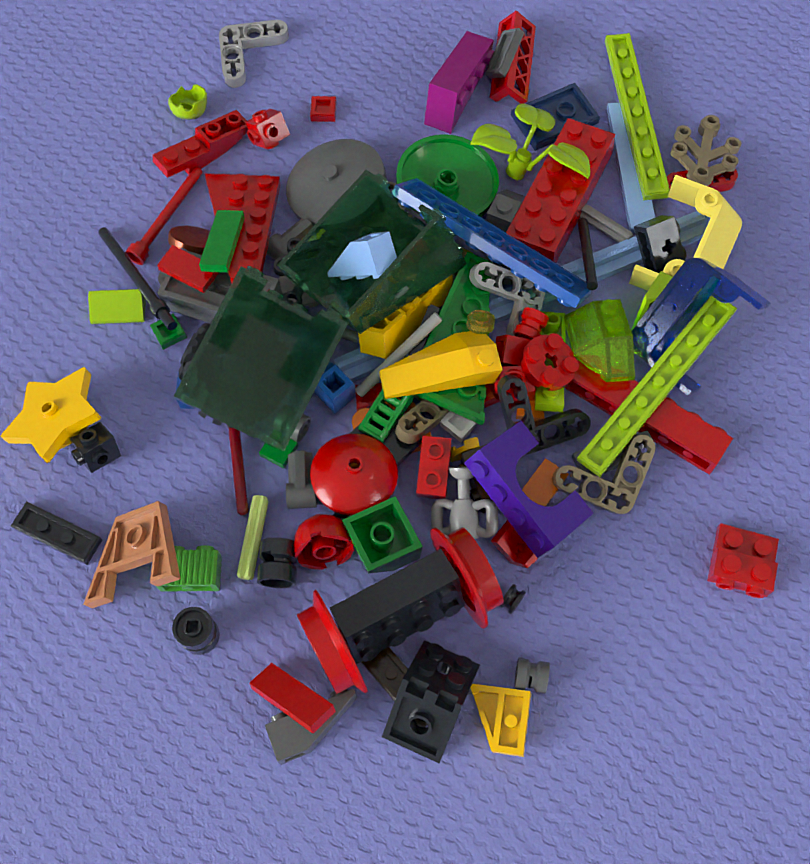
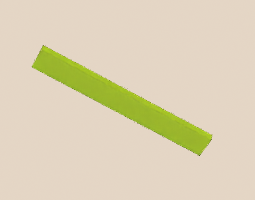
M630 33L606 35L605 45L643 201L669 198L670 188Z
M713 293L580 453L577 461L598 477H601L730 320L737 308Z

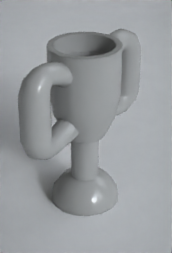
M449 467V473L453 478L458 479V499H455V501L438 499L433 503L431 507V527H436L445 535L463 527L474 539L479 538V536L484 538L494 536L498 530V508L496 504L489 499L478 501L470 499L469 479L474 476L467 467ZM443 507L451 510L450 526L443 528ZM486 508V529L479 526L478 510Z

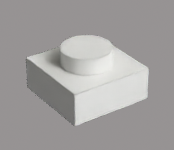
M451 411L440 421V426L459 442H462L478 425Z

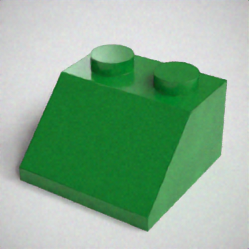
M396 496L342 520L368 574L394 571L420 559L423 546Z

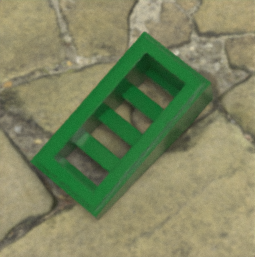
M382 389L359 425L358 430L383 443L413 402V395L385 399ZM385 402L396 407L395 411L384 405ZM380 411L381 413L390 417V419L386 420L383 417L379 416L377 413ZM372 420L383 426V430L381 431L371 425Z

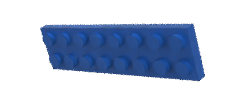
M415 178L394 186L391 195L398 198V202L402 206L414 208L420 212V216L423 219L440 224L446 233L461 237L470 248L480 249L488 254V258L497 264L503 263L511 268L510 271L515 276L527 278L534 283L535 288L542 292H550L558 297L557 300L562 305L576 308L592 293L593 290L587 289L586 281L421 180Z

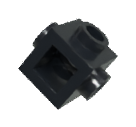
M101 422L70 438L74 450L71 451L74 460L79 466L84 464L91 473L121 456L114 436Z

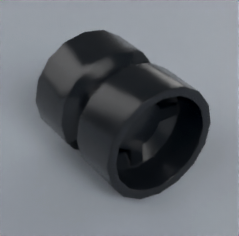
M287 538L263 539L259 555L263 563L258 566L257 583L270 588L294 587L296 585L297 568L293 563L298 561V556L295 557L294 540Z
M200 607L185 608L173 620V636L192 654L202 655L208 653L215 648L219 641L220 632L217 624L207 611Z

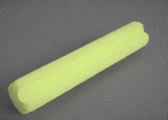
M254 495L252 497L237 570L238 578L243 580H252L254 578L269 502L266 496Z

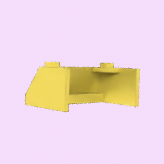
M675 175L668 197L695 207L700 214L710 217V220L691 263L681 259H674L666 264L663 272L697 288L699 293L692 309H701L715 290L741 230L742 220L717 190ZM636 264L629 284L648 291L659 273Z

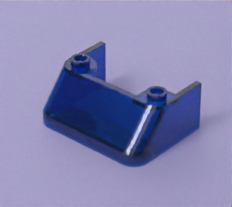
M690 258L683 263L630 332L628 345L635 354L653 367L711 295L723 303L733 302L741 296L758 310L767 308L771 303L731 273L703 258ZM686 373L676 384V387L687 396L699 391L702 387Z

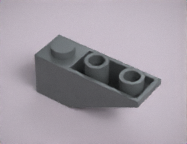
M346 689L338 694L335 691L329 694L330 698L327 701L334 705L336 712L314 734L284 712L271 717L272 722L266 724L265 727L277 762L282 765L311 753L357 699L355 690L351 689L348 691Z

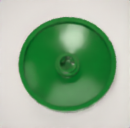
M433 135L416 141L405 150L397 166L396 184L417 178L480 217L489 210L499 187L498 171L490 155L479 145H471L470 140L455 135ZM408 208L409 211H411L414 215H416V216L419 217L420 219H422V220H424V221H426V222H429V223H431V224L440 225V224H438V223H436V222H430V221H427V220L423 219V218L420 216V212L417 211V210H415L414 208Z

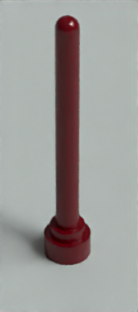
M231 384V385H230V386H232V387L241 389V387H240L239 385H234V384ZM238 426L237 428L228 429L237 513L244 516L248 513V500L240 426Z

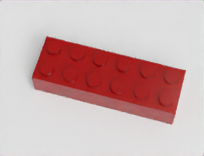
M568 118L554 145L558 146L559 143H568L581 149L589 159V178L587 179L571 168L557 162L548 154L506 233L557 263L580 218L583 206L587 204L613 153L615 133Z

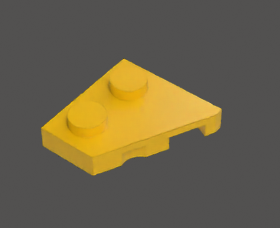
M472 684L471 691L491 751L493 753L524 757L531 691Z

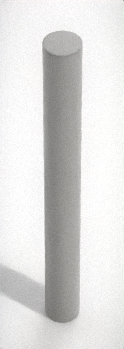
M434 312L355 388L356 393L363 397L381 380L379 371L402 360L443 321L442 318Z

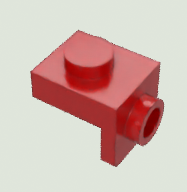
M508 519L491 540L511 564L529 568L538 559L509 523Z

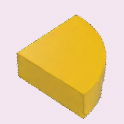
M478 437L464 440V446L459 448L453 446L450 461L461 460L462 453L480 447Z

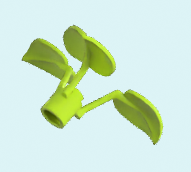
M518 104L515 109V115L518 119L532 125L523 148H519L516 151L517 144L514 139H511L510 133L506 129L494 124L481 125L476 129L472 137L471 145H481L500 153L510 154L505 172L515 180H522L527 170L532 171L534 166L547 154L587 179L590 176V164L587 155L581 149L568 143H559L558 146L552 144L532 161V154L527 148L536 127L549 132L554 128L555 120L547 111L535 108L529 104Z

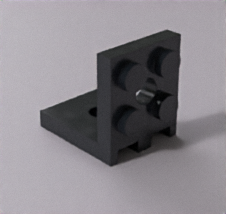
M424 640L402 679L382 738L440 763L480 664L473 662L466 656L450 652L439 644ZM414 719H423L428 724V727H420L415 723Z

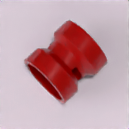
M525 307L521 314L522 321L516 325L513 335L532 340L541 335V329L547 326L549 317L537 309Z

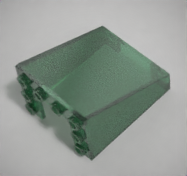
M365 170L277 265L292 284L359 334L456 273L467 264L461 254L463 249L454 241L453 237L455 234L446 226V217L438 209L433 208L431 210L423 204L418 207L427 223L426 226L418 218L414 217L412 219L408 217V214L399 207L398 198L394 197L389 190L390 184L387 179L379 173L374 175L368 170ZM371 233H390L397 258L379 278L373 279L372 275L363 279H356V276L346 280H341L340 277H328V271L350 242Z
M241 266L173 398L279 451H285L348 323L342 320L343 316L332 309H327L326 311L321 309L314 316L307 314V308L295 302L291 305L283 301V296L271 289H268L267 292L263 289L268 280L263 278L264 274L260 270L248 266L247 269Z

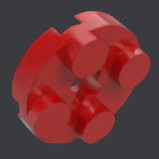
M556 333L539 335L533 338L522 351V371L526 378L538 388L543 386L550 388L548 391L560 390L574 378L575 372L579 369V362L575 358L573 351L563 341L562 337ZM546 358L553 362L554 368L551 365H545L544 361Z

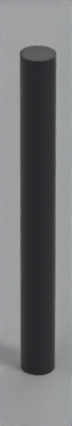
M580 218L577 224L587 289L595 290L598 287L588 220Z

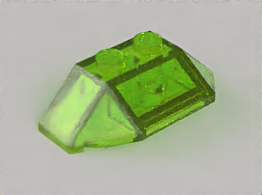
M621 299L592 301L564 315L565 326L575 358L592 371L600 374V378L605 382L635 380L633 335Z

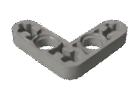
M269 20L228 25L219 31L222 71L225 83L229 87L237 88L246 82L243 49L284 44L289 38L287 24L282 20ZM253 32L260 33V35L256 38H251L248 36L250 33ZM229 37L233 38V44H229ZM229 54H238V57L235 59L226 58ZM232 69H236L237 74L234 77H232Z
M482 262L471 268L469 278L475 287L514 301L505 335L514 336L513 331L516 325L520 324L519 314L525 307L541 311L545 292L535 288L532 281L527 278L517 277L510 270L489 262ZM485 269V275L489 277L496 276L495 280L485 279L482 281V276L478 273ZM504 277H509L513 282V288L510 292L502 287ZM521 288L525 290L532 288V292L536 295L535 297L530 298L529 293L525 291H519Z

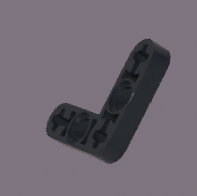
M506 375L498 382L497 392L507 430L518 423L512 421V412L517 408H523L525 414L520 421L524 423L534 437L538 436L540 439L538 441L539 444L527 454L580 437L589 430L591 426L589 416L577 408L569 409L534 422L525 383L515 375ZM513 383L517 386L513 389L515 398L519 401H513L512 395L506 391L510 389L509 384ZM578 417L581 421L577 423L578 427L575 428L571 424L575 423V418ZM556 425V434L551 438H545L544 431L547 426Z

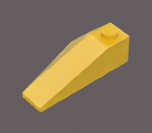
M482 330L455 333L380 370L379 375L385 399L494 383L503 369L496 344Z

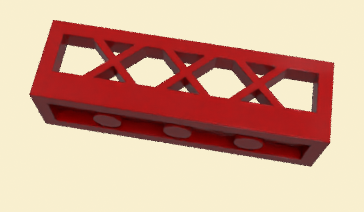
M518 11L513 12L499 22L496 46L504 30L520 28L523 31V27L527 30V36L523 35L520 44L525 53L523 55L519 46L506 77L492 79L490 98L495 102H498L507 95H510L520 104L528 101L536 26ZM517 62L519 63L522 69V74L517 66ZM515 81L517 82L520 91L514 88Z

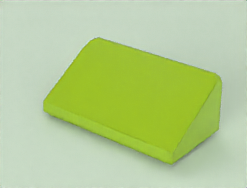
M139 289L88 292L91 324L145 321L146 299Z

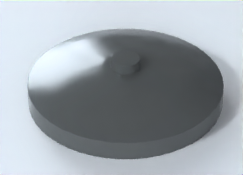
M353 139L329 141L307 152L293 167L286 185L287 201L299 220L301 218L309 220L316 229L343 228L367 216L379 203L386 187V170L381 157L370 145Z

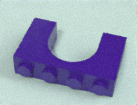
M520 421L478 450L464 464L534 555L539 558L557 546L594 513L576 490L551 507L539 505L526 496L517 481L516 465L518 460L537 446L539 442L524 423Z

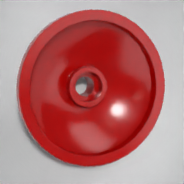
M345 434L329 440L318 450L311 464L310 478L314 493L326 507L339 514L352 516L391 498L397 485L398 468L391 451L379 440L363 434ZM351 463H357L359 464V467L353 469L349 465Z

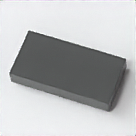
M514 28L502 32L485 72L486 76L490 79L506 77L525 33L520 28Z

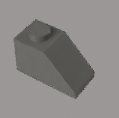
M507 189L497 193L487 212L486 221L507 232L525 196Z

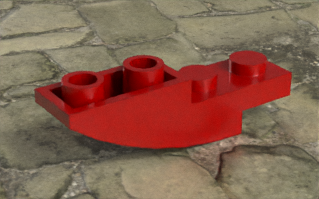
M234 110L195 128V136L152 154L153 163L167 178L183 170L189 175L195 167L202 169L222 156L241 140L248 131L245 123L247 120L237 110Z

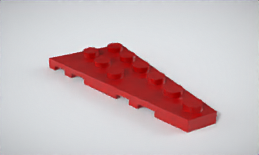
M205 173L214 216L217 210L243 211L245 216L228 271L232 286L260 287L281 186L280 176Z

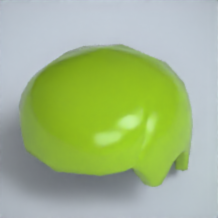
M194 84L191 90H185L181 86L176 93L170 95L168 105L173 114L178 118L187 120L197 119L206 110L207 92L205 88L198 84Z

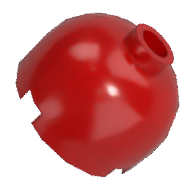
M316 514L306 519L299 525L294 536L295 557L298 556V562L301 566L309 569H327L325 563L337 561L338 566L347 561L354 552L353 543L342 520L333 515Z

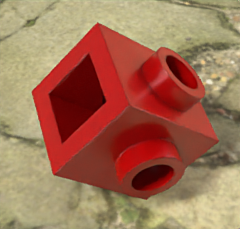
M274 109L260 110L252 115V119L245 122L250 141L254 145L265 149H272L278 146L280 140L290 135L281 111Z

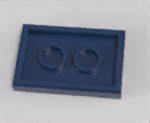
M576 83L526 103L547 111L555 120V126L549 132L536 127L530 141V145L535 151L554 143L568 118L591 126L598 124L600 116ZM516 108L511 110V117L527 139L532 125L518 119L515 115Z

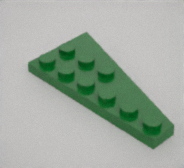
M467 252L439 313L443 321L431 331L424 348L455 333L482 330L489 337L490 292L475 287L470 281L469 274L474 265L482 262H492ZM485 269L479 271L478 274L482 276V281L491 279V277L485 275ZM485 384L415 394L477 424L483 425L485 422Z

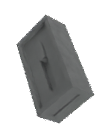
M184 250L200 259L202 257V255ZM162 271L157 277L160 284L157 292L161 300L165 301L170 311L208 323L217 317H222L225 320L227 315H237L238 319H242L243 316L253 318L252 322L257 324L260 321L266 324V329H268L273 318V312L278 307L282 297L279 279L264 274L261 277L260 287L232 286L229 272H219L205 293Z

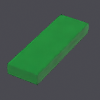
M217 210L199 263L202 272L229 271L245 219L243 211Z

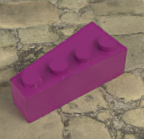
M469 31L464 34L429 83L425 125L449 134L452 133L479 80L483 77L486 67L490 63L494 53L492 50L493 39Z

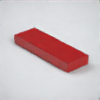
M272 662L249 682L253 691L313 734L336 712L332 703Z

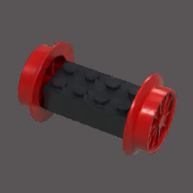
M436 527L432 528L430 534L436 552L330 607L333 618L318 591H313V606L296 615L336 694L353 685L366 694L368 690L356 664L374 659L379 652L390 646L395 647L402 644L408 636L418 631L428 630L434 622L445 616L451 617L457 614L462 607H465L472 619L481 628L488 627L487 612L503 604V594L485 554L465 528L461 527L448 535H445Z

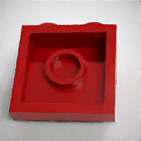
M720 523L717 527L707 581L716 583L718 588L724 590H733L735 588L746 591L745 594L753 598L767 597L774 591L778 563L775 560L779 539Z

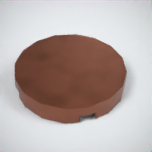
M176 226L169 231L168 242L170 246L174 245L202 255L210 231L195 226Z

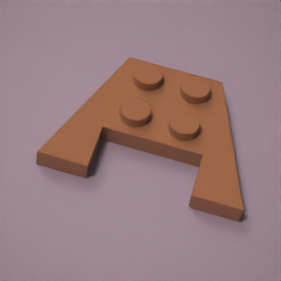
M157 501L115 518L83 605L95 608L113 602L117 574L152 562L151 584L158 587L180 580L167 505Z

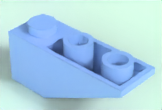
M371 233L350 242L328 271V277H340L341 280H346L356 276V279H363L372 275L373 279L390 274L389 269L399 265L390 233Z

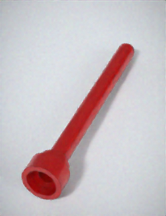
M195 167L142 239L130 244L125 253L132 262L143 265L149 257L148 252L150 251L149 246L201 177L203 172L200 167Z

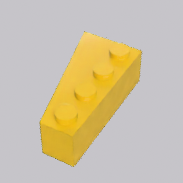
M402 259L358 326L360 352L384 359L388 358L420 327L429 305L440 308L444 304L453 284L452 270Z

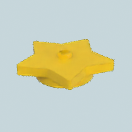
M82 367L56 383L28 382L23 410L1 434V438L7 443L32 444L39 456L47 463L50 462L59 449L72 444L70 438L86 430L89 425L102 418L87 400L91 373L85 367Z

